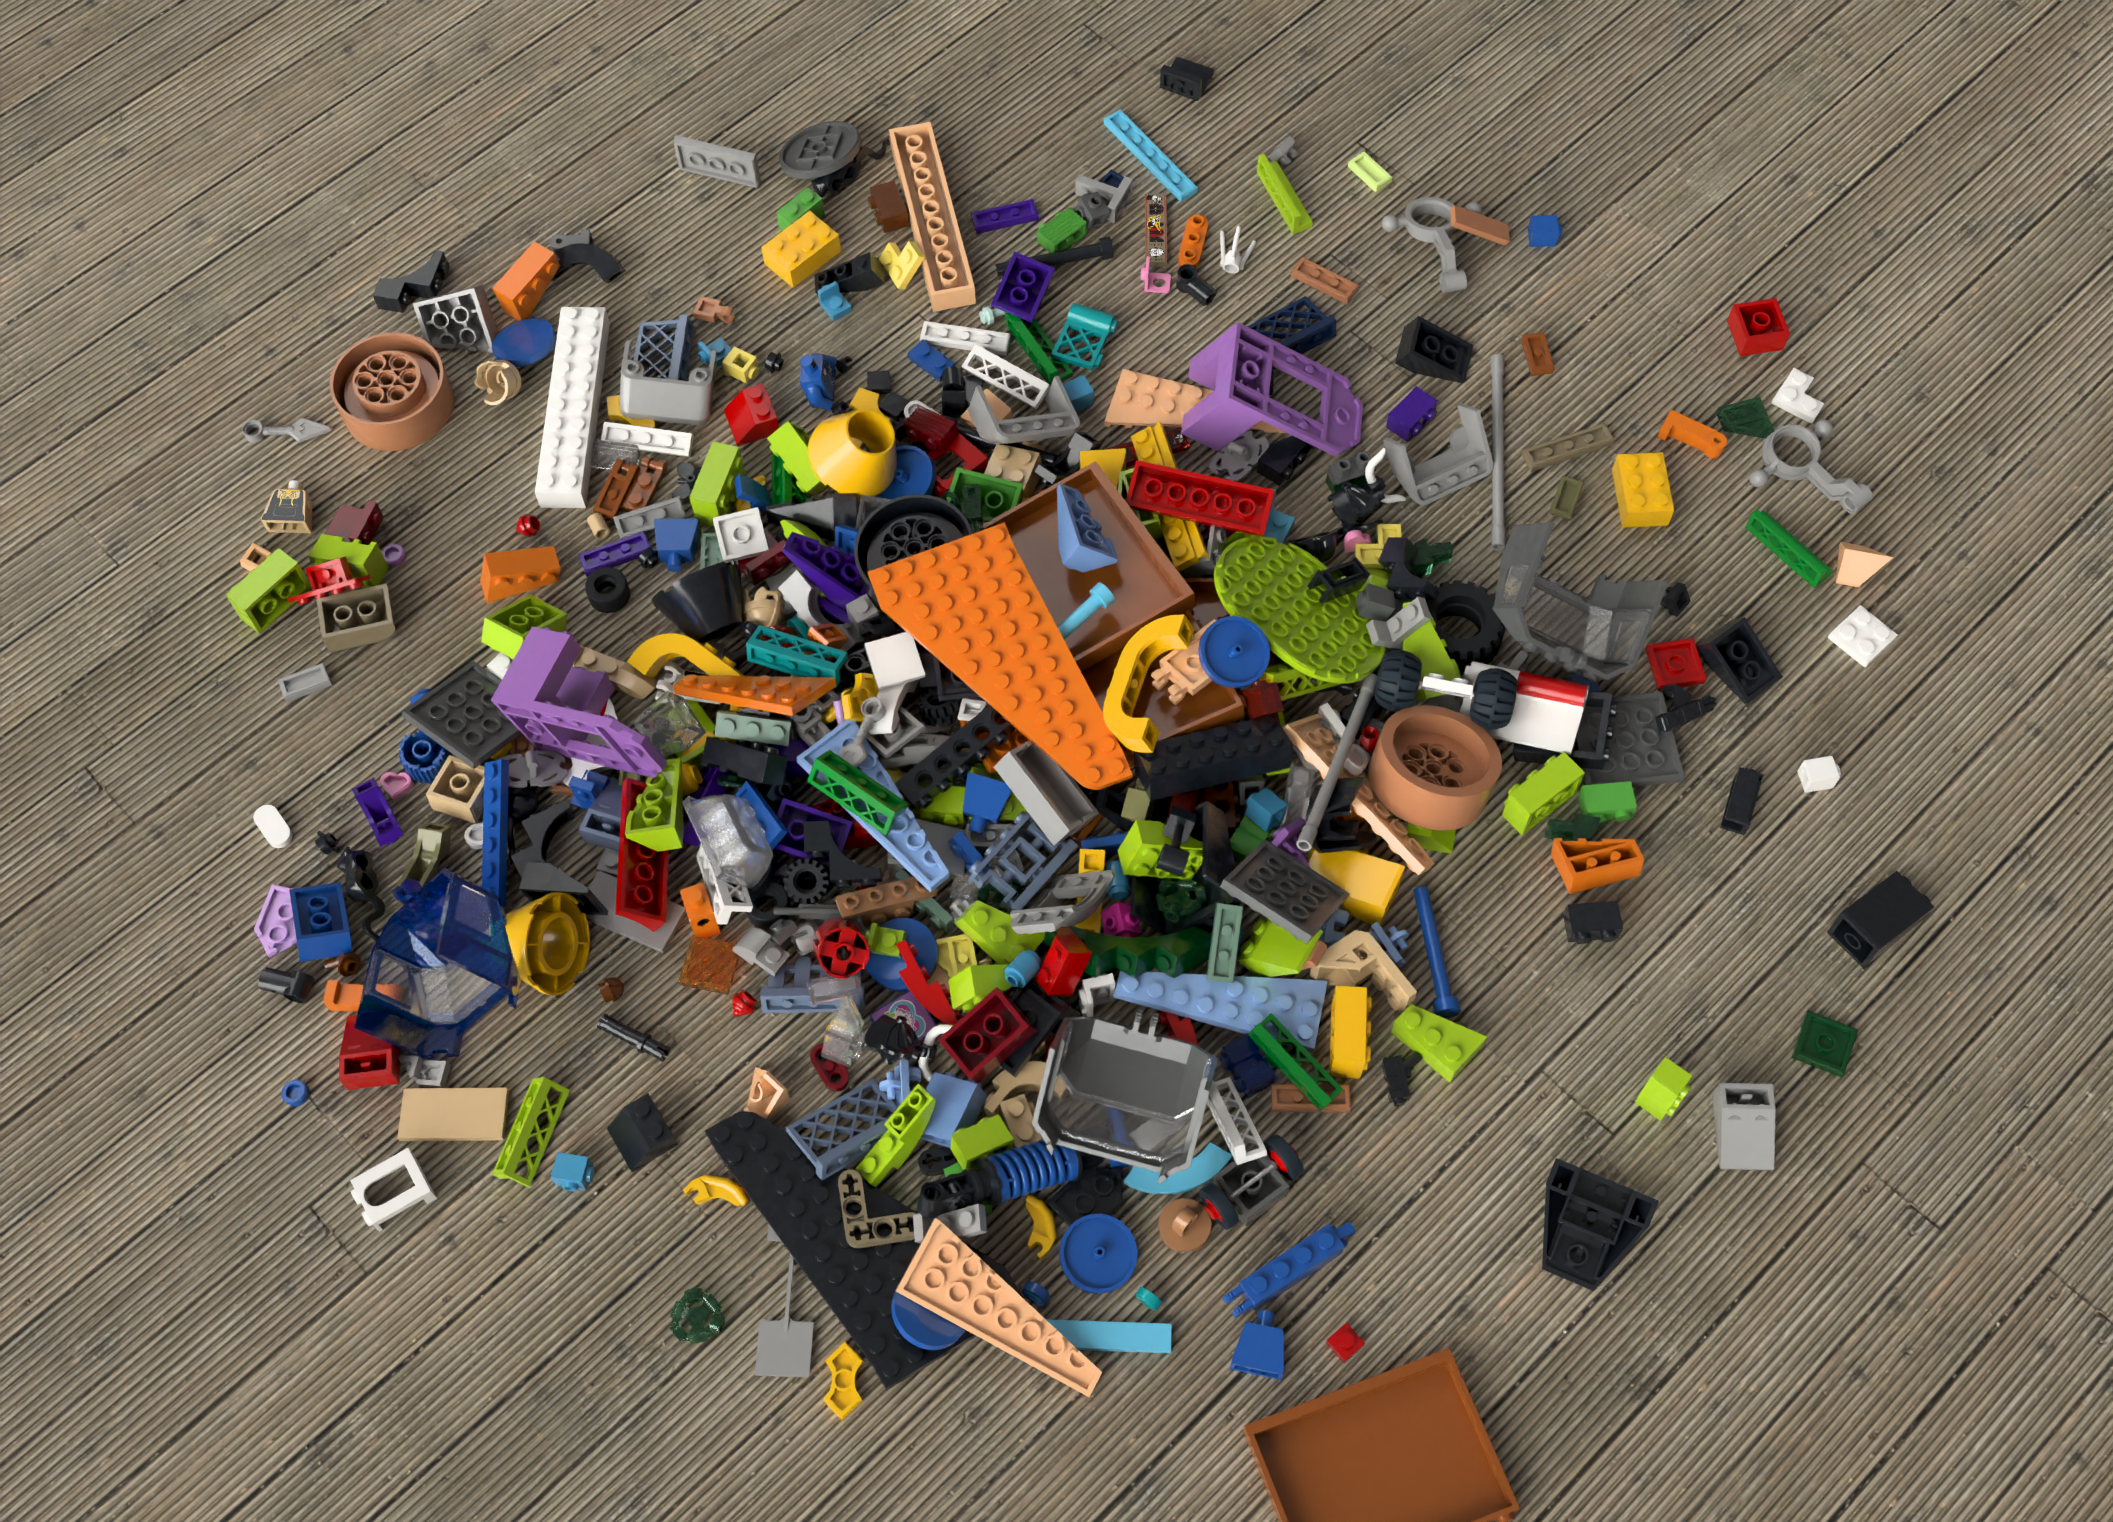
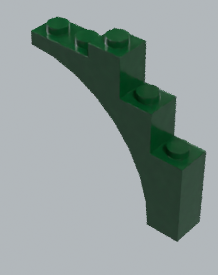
M1068 926L1092 952L1084 972L1094 978L1113 968H1117L1133 978L1153 968L1172 978H1176L1209 960L1212 934L1196 926L1182 932L1155 937L1112 936ZM1058 930L1045 932L1044 943L1051 946Z

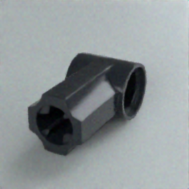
M1184 264L1179 267L1176 288L1182 293L1190 294L1201 305L1208 306L1213 301L1217 291L1197 275V269L1194 266Z
M266 967L260 973L258 987L264 991L283 995L293 1002L304 1004L315 979L301 971L288 973Z

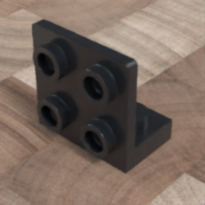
M1176 57L1171 67L1163 65L1161 68L1160 88L1198 101L1212 78L1214 69Z

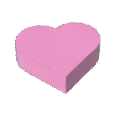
M1359 530L1348 532L1343 543L1345 553L1355 551V544H1372L1370 535Z
M387 772L380 778L382 788L394 802L409 792L414 785L409 774L404 772L399 774Z

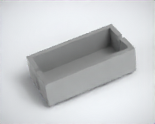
M1030 740L1025 742L1024 745L1022 744L1009 751L994 766L995 770L1053 846L1083 829L1099 814L1074 779Z

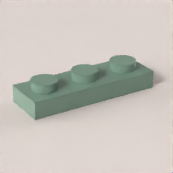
M718 710L715 736L788 746L790 743L792 720Z
M903 869L895 874L896 881L911 878ZM932 897L914 902L915 909L921 914L923 912L930 917L929 921L937 930L942 929L948 934L954 929L953 917Z
M1216 903L1207 980L1233 983L1243 906Z

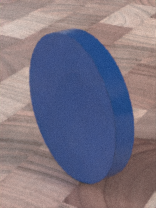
M539 318L520 320L504 328L495 337L492 343V351L496 360H506L515 367L526 366L540 360L552 350L556 343V334L552 325L546 320Z
M904 445L896 447L897 469L895 477L888 488L876 496L878 500L884 504L892 499L906 495H930L936 482V468L931 457L915 446Z
M1228 616L1215 621L1204 631L1199 642L1198 655L1204 672L1211 680L1227 688H1242L1252 684L1264 674L1270 659V647L1265 634L1255 623L1243 617Z
M896 918L880 926L905 931L907 944L912 942L919 955L915 957L918 966L924 965L929 976L933 975L939 960V948L934 935L924 924L910 918ZM870 951L866 966L874 980L882 987L892 991H909L899 974V971L907 968L903 957L898 958L874 954Z
M1090 1214L1079 1218L1066 1230L1060 1242L1059 1261L1064 1275L1075 1287L1087 1293L1104 1294L1118 1289L1130 1278L1137 1263V1245L1133 1234L1123 1222L1110 1215Z
M895 1291L891 1304L893 1321L900 1334L913 1345L927 1350H939L954 1344L965 1332L964 1328Z

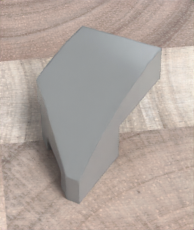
M399 1055L398 1059L405 1066L408 1075L419 1086L445 1088L451 1067L449 1062L423 1060L419 1056Z

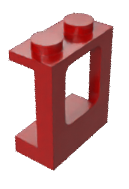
M959 433L944 453L952 451L966 463L962 467L963 469L984 474L988 465V457ZM935 450L930 451L928 455L934 462L944 453ZM954 474L947 480H942L936 475L933 491L938 497L947 499Z

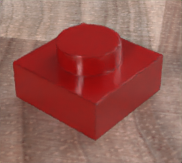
M1347 1322L1326 1340V1344L1343 1363L1347 1362L1365 1345V1342Z

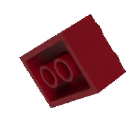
M996 987L938 1040L970 1080L979 1083L1035 1034L1037 1030L1008 994Z

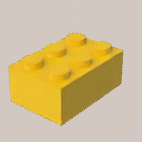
M808 211L763 245L761 249L764 264L794 288L841 252L839 234L811 211Z
M1663 452L1617 454L1612 474L1622 528L1668 526L1674 512Z
M1335 986L1331 1002L1329 1075L1331 1077L1360 1079L1363 1070L1367 1071L1371 1053L1370 1046H1367L1368 1037L1371 1034V1021H1368L1369 1012H1371V997H1367V987Z

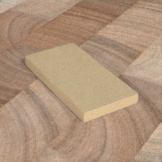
M508 1088L404 1089L397 1139L399 1141L504 1140L509 1090Z

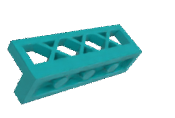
M761 625L758 626L746 643L747 661L797 677H835L836 687L840 683L839 670L848 658V652ZM761 635L772 638L768 641L759 640ZM790 643V644H793L794 646H793V647H789V648H784V647H781L780 644ZM813 650L816 653L807 655L804 654L802 651ZM832 656L838 659L835 663H832L824 658Z

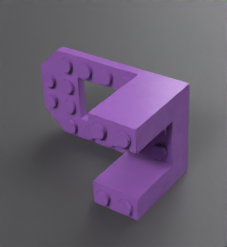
M1239 322L1190 361L1188 378L1214 390V392L1183 415L1181 434L1219 451L1260 420L1333 456L1360 443L1363 404L1359 397L1355 399L1349 389L1352 385L1348 378ZM1272 366L1322 391L1319 422L1269 397Z
M531 627L491 698V701L538 751H553L561 754L563 757L575 758L655 778L658 772L661 773L667 761L660 754L661 751L650 743L648 736L620 723L611 715L600 716L615 686L604 672H592L583 667H572L582 649L576 642L575 636L566 631H562V633L556 632L547 627H543V629ZM589 733L600 735L610 747L599 744V746L592 745L586 741Z

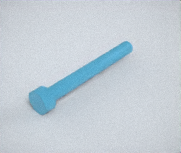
M1098 582L1089 591L1091 596L1057 626L1064 640L1100 607L1106 609L1115 601L1114 595L1104 584Z

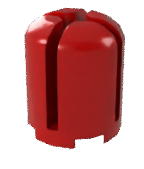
M833 918L825 921L818 927L815 933L817 939L813 940V949L820 965L827 974L835 978L848 979L849 976L855 975L865 968L869 960L870 949L864 935L854 922L847 920L844 923L842 918Z

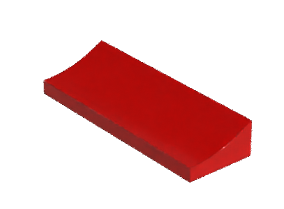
M1136 460L1126 502L1131 509L1264 537L1275 490Z
M626 778L622 784L615 915L636 921L655 932L666 923L669 850L658 852L626 838L627 816L630 811L635 809L638 795L642 794L647 786L644 782Z

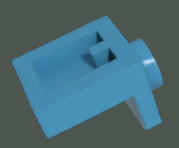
M836 281L818 290L819 304L833 322L852 312L851 305L840 293L839 285Z
M722 337L707 346L702 341L697 343L699 348L698 356L703 364L707 363L710 365L711 351H716L717 367L722 365V361L732 350Z

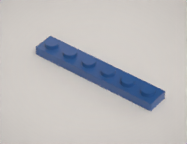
M503 759L486 762L484 768L481 907L485 910L502 904L503 908L506 907L509 761Z

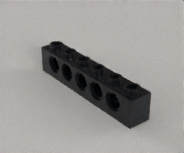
M988 705L895 782V785L916 811H919L921 808L925 809L932 804L933 798L940 792L944 793L949 790L953 785L952 782L959 776L964 777L972 769L971 766L977 761L985 760L995 746L1004 744L1009 739V735L1017 728L1008 720L1004 724L996 723L1003 716L991 705ZM983 732L989 733L988 738L984 740L978 739L979 734ZM961 749H971L967 755H959ZM942 765H952L948 771H940ZM924 780H932V784L929 787H921V783Z

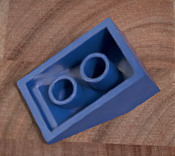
M341 882L289 889L300 962L336 957L341 953H352Z

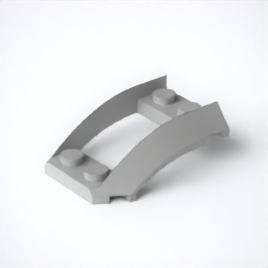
M1107 870L1052 876L1050 878L1052 884L1049 889H1044L1029 908L1011 911L1012 929L1017 934L1054 932L1060 927L1072 926L1086 920L1102 903L1112 886L1115 872ZM1086 896L1076 906H1061L1066 898Z

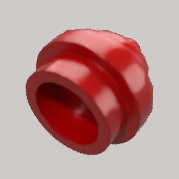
M533 514L520 516L516 531L527 537L535 536L540 530L538 518Z
M741 990L740 993H736L732 997V1014L737 1017L749 1015L756 1010L755 1006L758 1001L747 991Z

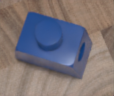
M654 519L656 545L660 561L668 563L667 569L669 571L679 572L682 563L694 561L701 537L699 520Z
M968 772L963 814L972 817L969 831L983 835L986 822L993 824L999 822L1013 794L1005 782Z
M1259 1310L1257 1323L1245 1322L1231 1361L1230 1370L1278 1380L1282 1379L1284 1372V1330L1273 1327L1275 1315L1273 1312Z

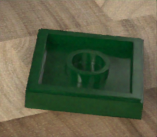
M1807 1010L1791 1058L1842 1078L1846 1071L1858 1029Z

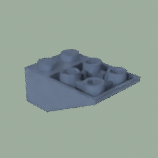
M612 778L611 782L589 807L579 831L584 842L619 851L622 786L619 785V779Z

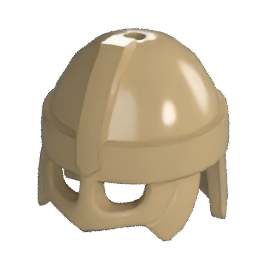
M506 360L487 361L477 366V379L474 384L480 389H486L490 394L484 399L486 404L497 405L517 395L521 388V377L519 371L512 363Z
M760 587L755 594L754 600L749 599L747 589L742 588L743 620L745 622L754 621L758 625L776 629L784 618L785 600L782 597V593L779 590L768 591L764 587ZM767 596H773L774 600L767 599Z

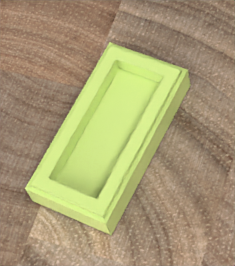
M1365 151L1348 161V167L1375 192L1392 182V176Z

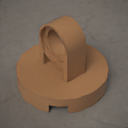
M1181 1198L1170 1202L1164 1207L1159 1216L1158 1229L1161 1240L1168 1248L1180 1253L1182 1251L1194 1252L1206 1244L1210 1236L1212 1222L1202 1204L1193 1199Z

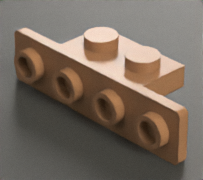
M915 877L839 895L836 896L835 902L843 919L862 915L863 925L867 927L871 926L872 923L882 925L892 919L911 916L915 901L935 897L938 891L936 888L930 893Z

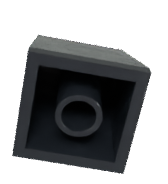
M1896 871L1843 910L1827 933L1865 969L1924 920L1935 906L1931 904L1926 895L1921 894L1912 885L1907 877L1902 876Z

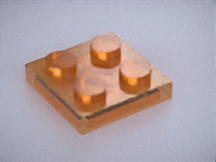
M692 935L678 980L679 985L729 995L740 958L738 954L732 951L736 944Z

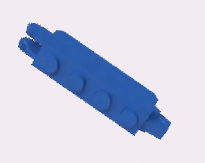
M1350 1221L1339 1228H1336L1334 1224L1332 1226L1327 1224L1241 1280L1239 1286L1227 1293L1222 1299L1228 1304L1237 1297L1244 1296L1246 1302L1237 1306L1232 1312L1235 1318L1240 1317L1251 1309L1253 1311L1258 1310L1341 1255L1343 1249L1348 1246L1345 1240L1355 1234V1228Z

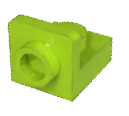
M872 923L871 929H868L865 935L871 953L901 958L902 955L896 944L905 940L906 932L883 928L877 923Z

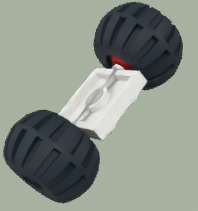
M1394 650L1383 656L1375 691V700L1382 707L1391 711L1410 708L1415 703L1417 690L1423 689L1471 699L1470 718L1485 729H1499L1509 724L1515 706L1518 685L1517 679L1511 673L1500 668L1483 670L1478 674L1473 690V685H1468L1469 680L1454 678L1452 681L1443 680V675L1429 673L1428 677L1424 676L1420 681L1421 660L1410 652Z

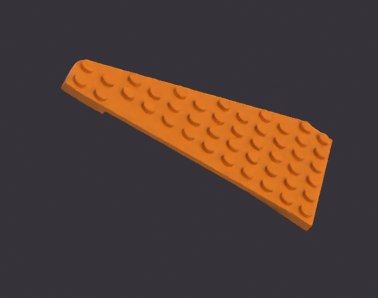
M1005 522L867 572L881 610L1079 784L1088 789L1100 790L1133 778L1124 752L1114 734L1107 727L1103 712L1019 556Z

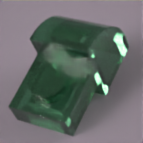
M1425 538L1414 544L1419 550L1415 563L1417 577L1431 574L1433 565L1451 561L1453 553L1451 542H1438L1428 546Z
M1575 813L1572 822L1549 818L1544 838H1549L1552 841L1554 838H1562V841H1578V838H1586V841H1592L1599 827L1600 817Z

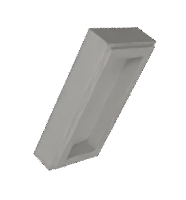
M324 663L278 679L286 703L332 686Z

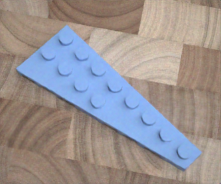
M848 720L842 722L796 757L797 763L810 775L814 761L820 755L831 750L839 756V749L854 741L859 730L856 722ZM865 738L863 747L868 757L857 769L903 799L887 770H884L877 754L871 749ZM819 771L817 778L824 783H828L825 774ZM837 785L839 793L844 797L848 796L845 788ZM860 798L856 799L859 807L867 810L865 802ZM843 807L930 893L949 878V871L936 850L930 845L923 829L921 830L914 814L908 807L905 812L896 817L890 833L886 836ZM876 812L879 821L885 824L888 817L880 812Z
M1121 970L1119 972L1113 995L1114 998L1247 1035L1257 1024L1261 1023L1272 1013L1308 1052L1312 1053L1315 1049L1327 981L1234 976L1233 983L1207 980V975L1181 974L1176 978H1172L1162 972H1145L1133 978ZM1269 1022L1264 1028L1274 1039H1277V1028ZM1281 1043L1283 1045L1293 1047L1292 1044Z

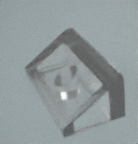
M594 439L591 467L611 470L617 458L625 460V463L629 465L632 463L638 465L641 455L639 447L636 444Z
M858 973L849 976L848 979L835 978L828 975L806 981L812 1004L862 994Z

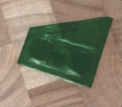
M1760 396L1722 406L1716 410L1724 432L1765 439L1774 432Z

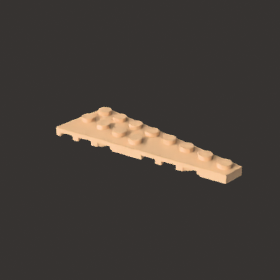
M1123 369L1107 412L1104 426L1125 425V428H1132V426L1154 427L1157 425L1156 422L1160 421L1163 427L1182 430L1183 415L1214 392V390ZM1262 420L1248 429L1262 430L1266 433H1286Z
M1319 714L1287 724L1283 729L1292 745L1303 753L1304 759L1313 764L1320 771L1321 777L1325 779L1338 747L1337 743L1333 740L1335 736L1331 729L1327 731L1320 723L1322 717ZM1343 767L1339 778L1365 777L1366 780L1351 804L1356 814L1367 820L1372 830L1387 841L1389 848L1406 861V866L1411 871L1420 875L1429 870L1435 863L1414 838L1407 836L1408 831L1405 824L1395 820L1390 811L1377 799L1370 787L1368 776L1364 771L1359 776H1356Z
M934 1218L895 1291L1090 1397L1102 1371L937 1218Z

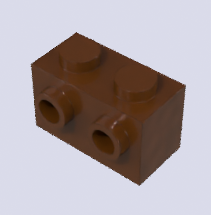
M895 181L870 187L871 196L868 197V202L871 210L875 209L876 223L878 226H882L884 233L908 227V213Z

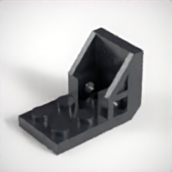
M1032 978L1023 988L1018 987L1010 997L1037 1030L1035 1034L1000 1064L1002 1068L1014 1077L1020 1073L1047 1036L1052 1039L1055 1038L1064 1018L1083 1016L1058 995H1047L1035 981V978Z

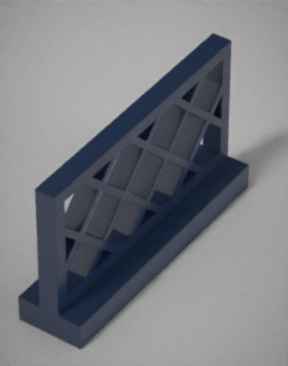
M1306 296L1247 326L1266 337H1270L1272 340L1274 338L1284 339L1279 343L1299 354H1303L1336 336V319L1331 315L1327 317ZM1304 305L1309 309L1308 312L1297 311L1298 308ZM1287 316L1291 317L1290 322L1279 321V318ZM1295 317L1307 318L1306 323L1294 322ZM1310 319H1319V320H1320L1319 322H1317V323H1315V324H1310V323H1309V322H1310ZM1273 326L1272 331L1260 330V328ZM1276 327L1288 328L1287 333L1275 332ZM1292 328L1303 329L1298 333H1291Z

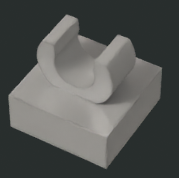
M1289 136L1280 142L1268 155L1273 162L1280 158L1283 165H1288L1291 160L1287 155L1291 159L1297 156V152L1291 148L1295 143L1294 139Z

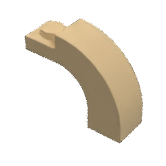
M1028 1061L1016 1077L1006 1070L998 1074L992 1080L993 1089L996 1093L994 1091L991 1092L984 1102L985 1115L991 1118L1000 1114L999 1102L1011 1099L1020 1093L1030 1091L1039 1093L1046 1062ZM1057 1077L1051 1101L1059 1105L1068 1093Z

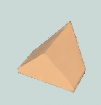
M1840 542L1836 583L1860 587L1862 583L1893 557L1865 546Z
M755 1067L748 1103L743 1111L754 1112L770 1121L791 1100L787 1089L770 1072Z

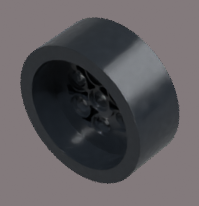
M914 494L892 499L879 506L866 518L855 540V563L866 594L882 613L886 614L880 608L867 572L913 556L912 553L915 551H920L919 553L973 534L970 524L963 513L953 504L939 497ZM890 555H896L893 558H888Z

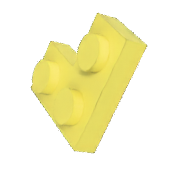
M908 241L902 253L896 243L889 242L879 260L898 289H905L925 256L916 242Z
M1401 524L1377 525V544H1355V557L1365 568L1385 569L1378 562L1388 537L1402 538Z

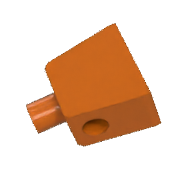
M699 883L681 889L680 894L697 942L721 934L705 884ZM702 919H708V920H709V921H708L707 923H705V924H702V925L699 924V921L702 920Z

